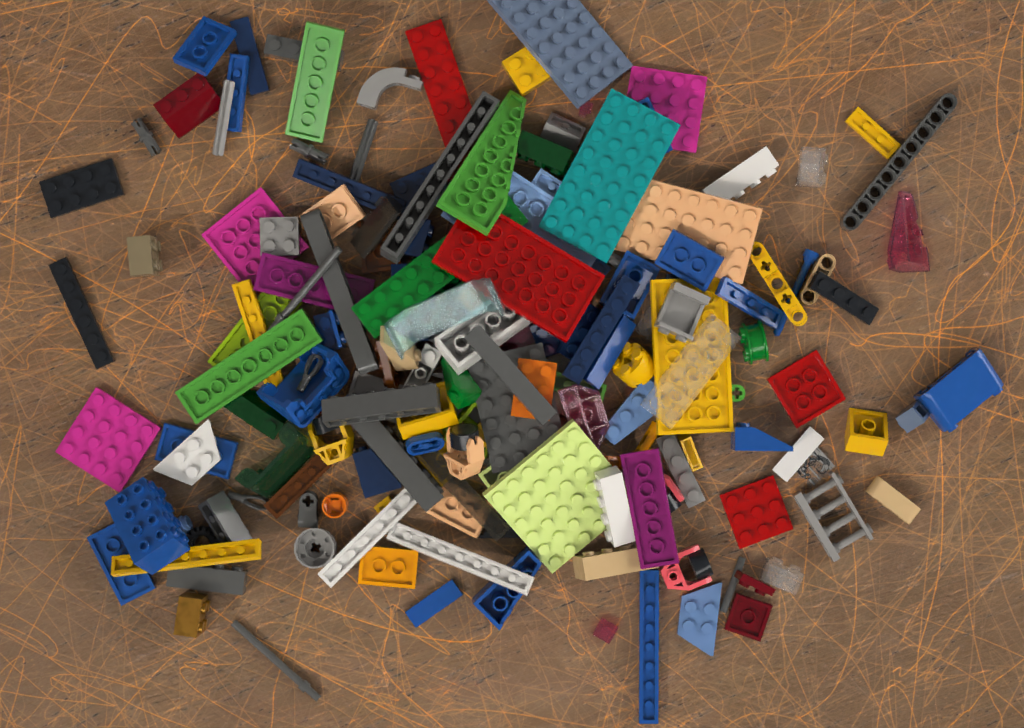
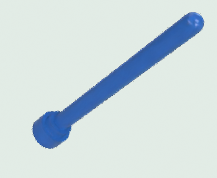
M805 249L802 255L804 256V263L792 288L796 298L811 264H814L815 261L817 262L820 255L809 249ZM784 311L777 329L773 331L775 336L781 334L788 317Z

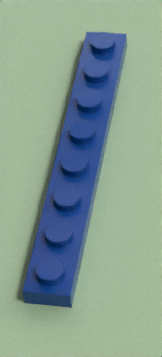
M659 569L639 571V724H658Z

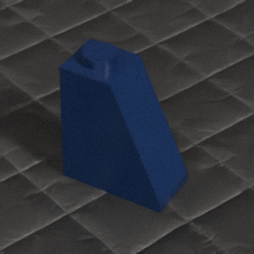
M367 446L356 448V452L352 456L364 498L403 487L371 448L367 449Z

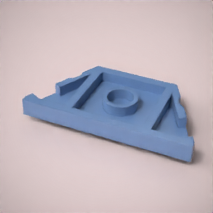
M717 582L711 586L681 595L677 634L710 656L714 655L722 582Z

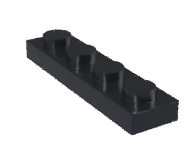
M816 271L808 285L809 289L867 325L872 323L879 308L821 271Z

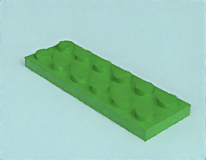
M310 21L306 22L285 135L323 143L345 34L344 29Z

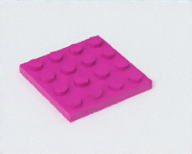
M632 66L627 97L637 102L649 97L657 113L681 125L671 142L673 150L696 153L707 77Z
M262 187L201 234L237 281L241 282L251 279L253 287L261 259L259 218L285 217ZM299 235L301 255L309 246ZM280 256V257H284V258H288V259L294 260V259H296L298 256Z
M96 387L55 452L120 493L162 427Z

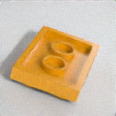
M373 546L360 559L358 584L415 589L419 552L412 549Z

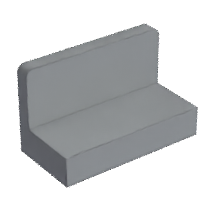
M551 112L540 137L570 149L575 153L586 128Z

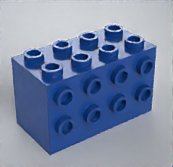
M142 477L106 501L105 505L133 563L153 575L189 551L190 547L187 535L180 529L182 526L180 521L172 513L174 511L172 505L165 499L167 495L163 488H158L152 480L148 481Z

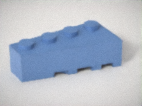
M654 377L644 385H636L637 388L630 392L599 431L612 444H617L656 414Z

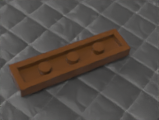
M315 454L263 506L276 519L279 518L332 464L327 465L318 454Z

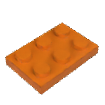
M518 358L517 368L552 406L557 363ZM513 395L511 416L535 419L517 397Z

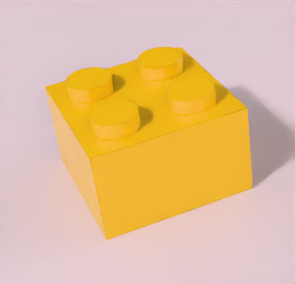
M526 47L502 61L503 68L522 97L552 79Z

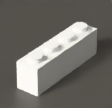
M766 146L704 188L701 192L729 200L732 197L738 199L745 194L744 189L748 186L752 189L761 183L760 178L765 175L768 178L776 173L775 168L779 164Z
M616 465L594 472L595 480H593L596 491L599 492L597 502L603 511L601 520L606 525L607 530L604 531L607 542H611L614 547L636 541L622 472Z

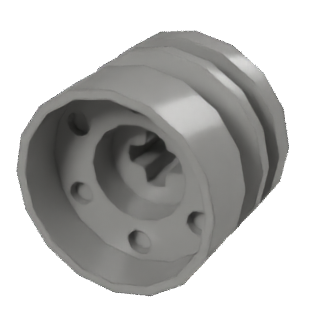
M309 528L303 531L294 543L296 559L308 568H322L326 566L337 553L335 537L329 531L322 528ZM314 543L316 545H321V547L319 548L320 552H313L312 549H314Z

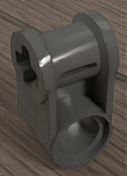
M306 491L300 497L298 511V527L318 528V496L313 491ZM307 496L314 500L310 505L307 504V501H304Z

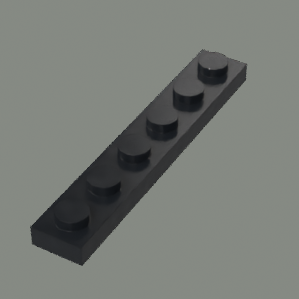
M62 258L48 265L95 368L100 369L115 362L68 258Z

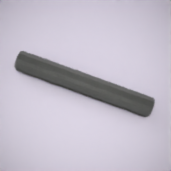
M368 119L349 175V178L356 181L360 179L378 126V121Z

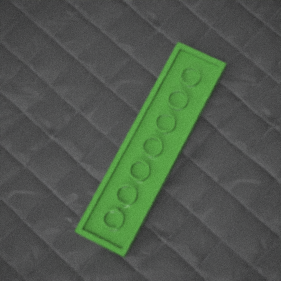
M301 308L176 391L175 394L195 424H198L324 341L304 309Z

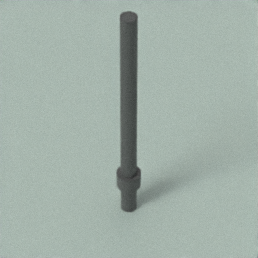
M339 246L335 247L286 308L276 315L275 321L267 331L288 318L291 312L342 253L343 250Z
M237 620L231 624L235 630L299 686L298 689L303 693L306 692L317 702L321 695L310 686L311 684L306 679L303 680Z

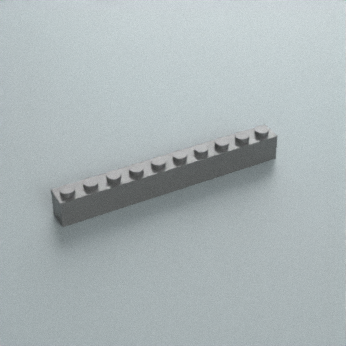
M482 91L381 246V256L395 264L399 263L499 108L500 100Z

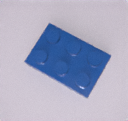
M203 16L174 55L173 61L180 66L207 77L236 37L237 32L233 28Z
M673 229L654 264L706 292L725 257Z

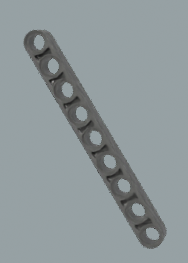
M947 93L937 99L900 147L841 217L840 227L842 230L849 232L859 227L957 105L955 95ZM943 99L950 101L949 108L943 105ZM932 113L938 116L937 123L932 122L930 118ZM919 128L926 131L925 138L920 137L918 133ZM907 143H911L914 146L913 153L907 151ZM895 158H899L902 161L901 168L895 166ZM883 173L889 174L890 181L888 183L882 180ZM871 188L878 190L876 198L870 195ZM859 202L866 205L865 212L858 210ZM847 217L854 220L853 227L846 225L845 220Z
M318 208L301 215L300 218L317 264L320 267L335 249L323 215ZM337 257L322 277L360 375H364L379 369V362L365 326L351 310V307L356 302L339 257Z

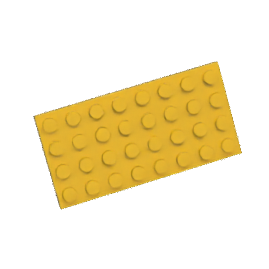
M714 277L706 292L683 279L650 280L657 435L734 432L728 302L715 295L721 278ZM673 282H678L711 297L709 304L705 305L693 333V341H687L686 343L676 340V336L671 333L669 335L660 333L658 328L654 326L669 287Z

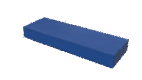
M451 579L406 610L405 613L416 628L457 600L463 593L454 580Z

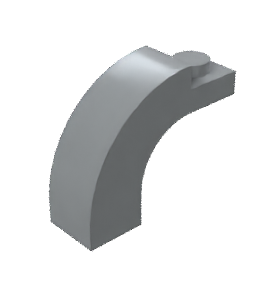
M386 68L376 72L367 79L359 92L356 103L359 106L377 110L379 99L386 89L393 86H403L421 92L423 82L417 76L409 75V78L406 77L407 70L405 68Z

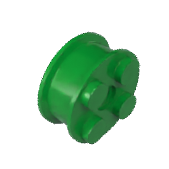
M757 320V323L750 325L741 323L738 338L740 344L744 345V351H742L744 362L752 365L753 361L764 359L766 362L769 361L768 345L761 320Z

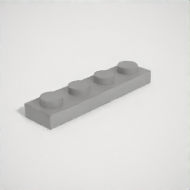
M662 435L656 438L658 447L679 490L685 498L684 501L687 507L691 508L705 501L706 499L675 435Z

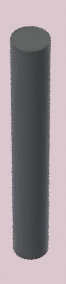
M738 557L720 608L722 612L727 613L738 583V579L734 575L737 570L742 572L746 561L743 557Z

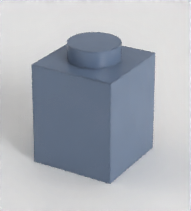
M917 400L901 410L895 419L899 426L909 433L923 424L930 416V413Z

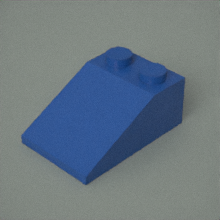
M626 250L598 303L604 306L623 274L641 284L623 312L633 321L650 290V280L656 279L661 268Z
M736 422L734 432H731V449L735 451H793L794 449L761 430L751 427L750 423Z

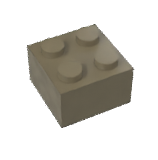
M151 235L126 237L130 276L137 278L161 276L160 271H163L162 260H159L158 253L161 252V243L157 241V237Z

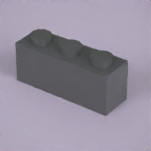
M224 490L198 505L219 543L252 539L249 530L243 524L239 513L234 509L230 498L225 494Z

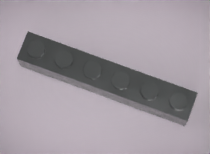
M424 383L422 386L416 387L407 385L402 389L386 388L380 392L366 391L365 394L359 395L350 393L344 397L329 396L327 399L321 400L322 422L327 428L441 412L440 390L433 383Z
M380 421L351 424L425 512L444 497L442 495L444 492L437 483L433 485L429 480L431 478L430 474L425 469L421 470L416 465L419 463L413 455H408L404 451L406 446L401 440L398 439L396 441L392 437L394 432L387 424L383 426Z

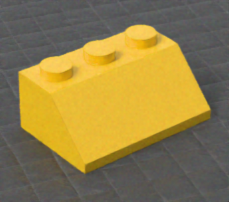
M444 381L436 383L440 390L441 412L396 418L403 440L459 424L455 406L447 396Z

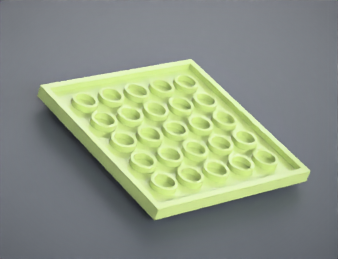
M571 419L482 494L553 574L606 530V525L601 520L603 511L597 502L599 492L596 491L593 480H595L594 472L612 467V465L577 423Z

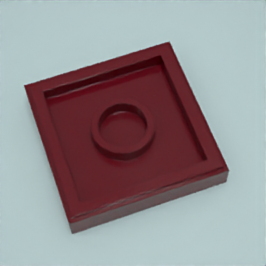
M736 592L723 629L760 642L773 605Z

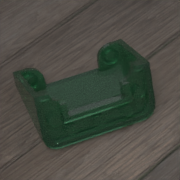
M287 421L279 431V439L286 447L264 470L260 468L258 471H255L252 468H245L235 477L242 486L264 498H271L315 453L309 434L303 428L295 426L290 421Z

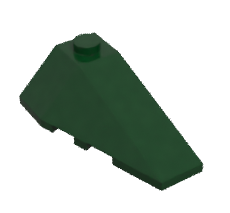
M250 389L224 406V408L272 440L278 438L289 421L261 400L256 393L257 391Z

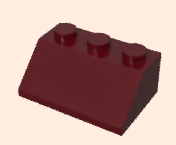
M197 73L153 104V106L180 139L217 113L221 98L207 78Z

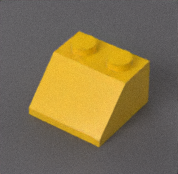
M849 408L844 437L845 451L883 456L888 444L887 413Z

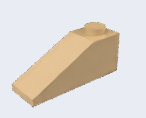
M380 326V344L396 371L419 369L421 351L416 348L414 342L386 326Z

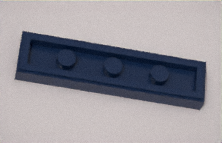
M249 17L230 21L231 28L237 32L234 39L238 53L250 56L247 80L250 95L254 96L270 91Z

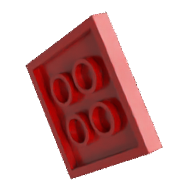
M817 350L812 351L766 379L796 429L846 400Z
M773 475L719 495L739 549L793 529Z

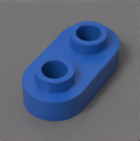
M439 432L414 436L405 443L408 454L413 456L438 451L445 445L443 435Z

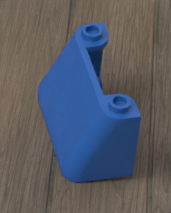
M321 344L316 345L299 356L301 361L277 387L268 382L262 385L256 392L261 400L299 428L307 427L322 411L321 400L327 399L329 396H335L349 380V370L338 353ZM311 354H318L322 356L323 365L319 372L309 381L304 392L301 393L296 389L303 378L306 362ZM315 358L312 362L308 375L312 372V370L318 363V358Z
M980 348L970 349L965 353L966 357L961 358L959 363L933 384H929L928 388L918 391L913 396L916 401L919 400L930 413L929 417L942 432L948 430L950 433L958 427L957 423L991 395L996 396L1003 390L1002 386L1004 383Z

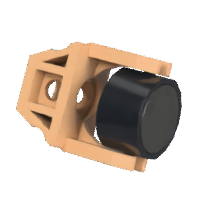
M459 423L449 427L446 433L447 452L443 454L449 473L460 480L480 473L485 458L483 440L479 437L478 426L472 423Z

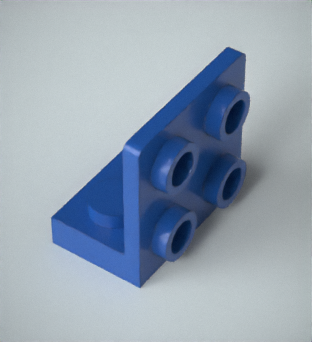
M332 309L327 313L313 316L316 329L324 339L320 343L321 345L333 351L346 347L345 343H347L344 332L341 331V324L335 310Z

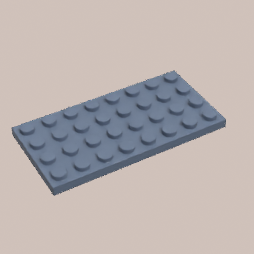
M487 0L577 109L633 66L579 0Z

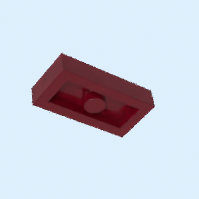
M739 570L734 575L739 580L738 584L746 588L752 586L755 588L754 591L762 596L766 594L773 596L776 590L770 585Z

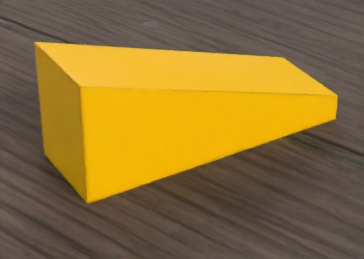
M690 434L678 435L677 438L692 472L703 468Z

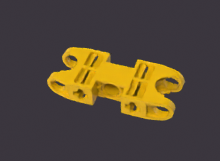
M754 242L750 256L752 262L788 319L795 326H803L808 320L807 313L765 247L760 242ZM761 248V254L754 256L753 250ZM767 265L770 268L768 271L765 270V266ZM774 280H782L783 285L780 289L773 288L772 283ZM786 298L790 299L789 303L785 302ZM797 312L803 313V318L800 321L793 320V316Z

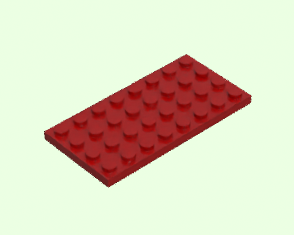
M502 213L488 236L457 219L431 263L565 343L569 340L605 278V275Z

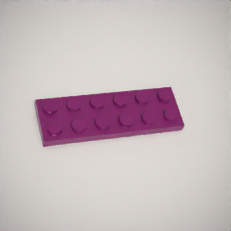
M262 252L253 290L292 300L319 266ZM345 273L356 303L373 291L375 280ZM321 277L301 302L335 310L324 279Z
M659 448L620 454L640 568L646 569L678 564L680 561Z

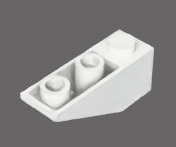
M427 342L421 351L419 369L411 370L404 386L413 385L416 387L428 383L442 357V354L432 343Z

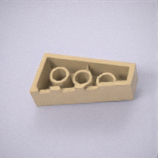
M631 544L621 545L618 549L603 548L599 552L587 551L572 557L575 578L584 581L659 568L641 569L637 546H631Z

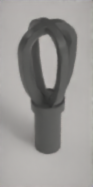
M311 354L309 356L303 378L296 389L297 391L303 393L309 381L319 372L323 365L322 356L318 354ZM315 358H318V363L316 364L312 372L308 375L312 362Z
M232 491L228 493V497L232 500L245 503L256 510H266L264 506L260 507L247 501V499L252 498L266 503L268 501L266 497L239 494Z

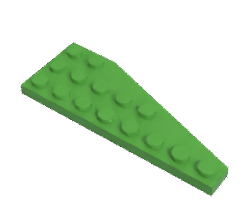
M509 90L436 207L485 236H488L507 204L527 99L512 90Z

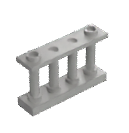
M831 471L828 473L831 480L807 494L797 491L792 496L830 560L835 562L840 559L838 553L844 547L864 535L868 540L874 538L871 535L873 533L871 526L868 523H864L843 488L842 484L844 481L841 476ZM836 486L841 495L840 497L818 510L810 508L809 503H811L812 499ZM846 503L851 511L849 514L827 527L820 525L818 520L821 519V516ZM854 519L857 521L861 529L838 543H831L828 538L831 536L830 533Z

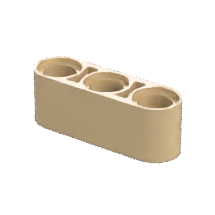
M821 255L813 265L798 293V301L802 305H812L817 301L819 294L809 289L808 285L816 271H821L830 277L836 265V259L833 255ZM823 258L830 260L829 268L822 266ZM806 291L812 294L810 302H806L803 298V294Z
M878 476L875 477L865 490L870 496L909 525L921 510Z

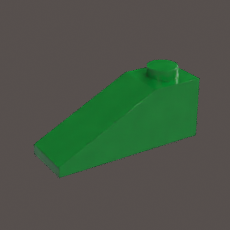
M442 356L440 361L446 392L450 401L458 410L476 403L482 390L467 370L458 375Z

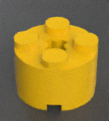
M627 342L615 361L612 371L629 387L637 388L636 385H644L653 377V356L640 344Z

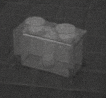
M807 146L800 148L796 186L819 189L822 187V184H825L826 173H824V165L828 163L826 148Z
M775 556L772 559L767 557L758 579L796 595L805 575L800 572L801 568L790 564V567L783 564L784 560Z

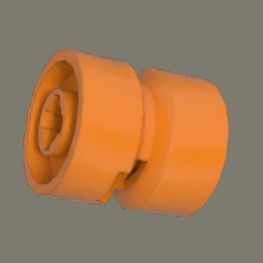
M332 492L322 501V511L329 518L341 517L349 507L348 498L341 492Z

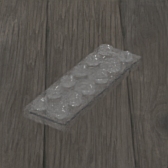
M712 313L708 315L695 332L693 341H689L640 404L669 429L674 427L742 338Z

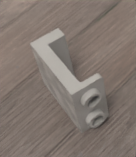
M678 282L671 283L654 326L658 328L660 333L665 335L671 333L676 336V340L683 343L693 341V333L705 305L709 304L711 297Z

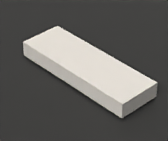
M809 426L792 446L794 448L793 451H788L772 470L784 481L788 482L824 438Z

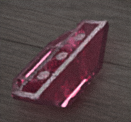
M579 384L559 389L558 393L567 422L573 419L599 450L600 444L610 426L599 391Z

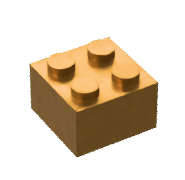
M184 592L179 596L173 635L197 638L203 633V630L206 631L208 619H205L206 612H209L211 602L208 600V595Z

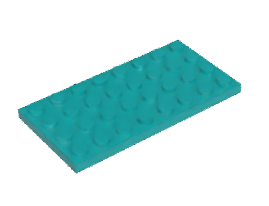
M611 89L538 227L607 263L681 125Z

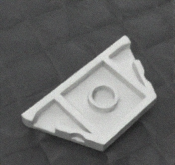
M209 419L205 421L153 470L191 486L194 485L222 460L217 448V441L212 430L211 421Z

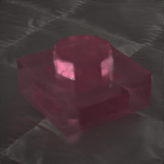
M590 100L580 107L578 117L586 118V114H591L593 103H590Z
M601 617L592 634L610 644L619 627Z

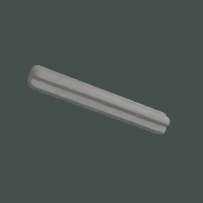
M224 80L212 150V154L217 156H223L235 87V82L232 80Z

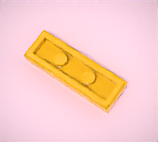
M857 107L844 121L886 159H889L901 145L860 107Z

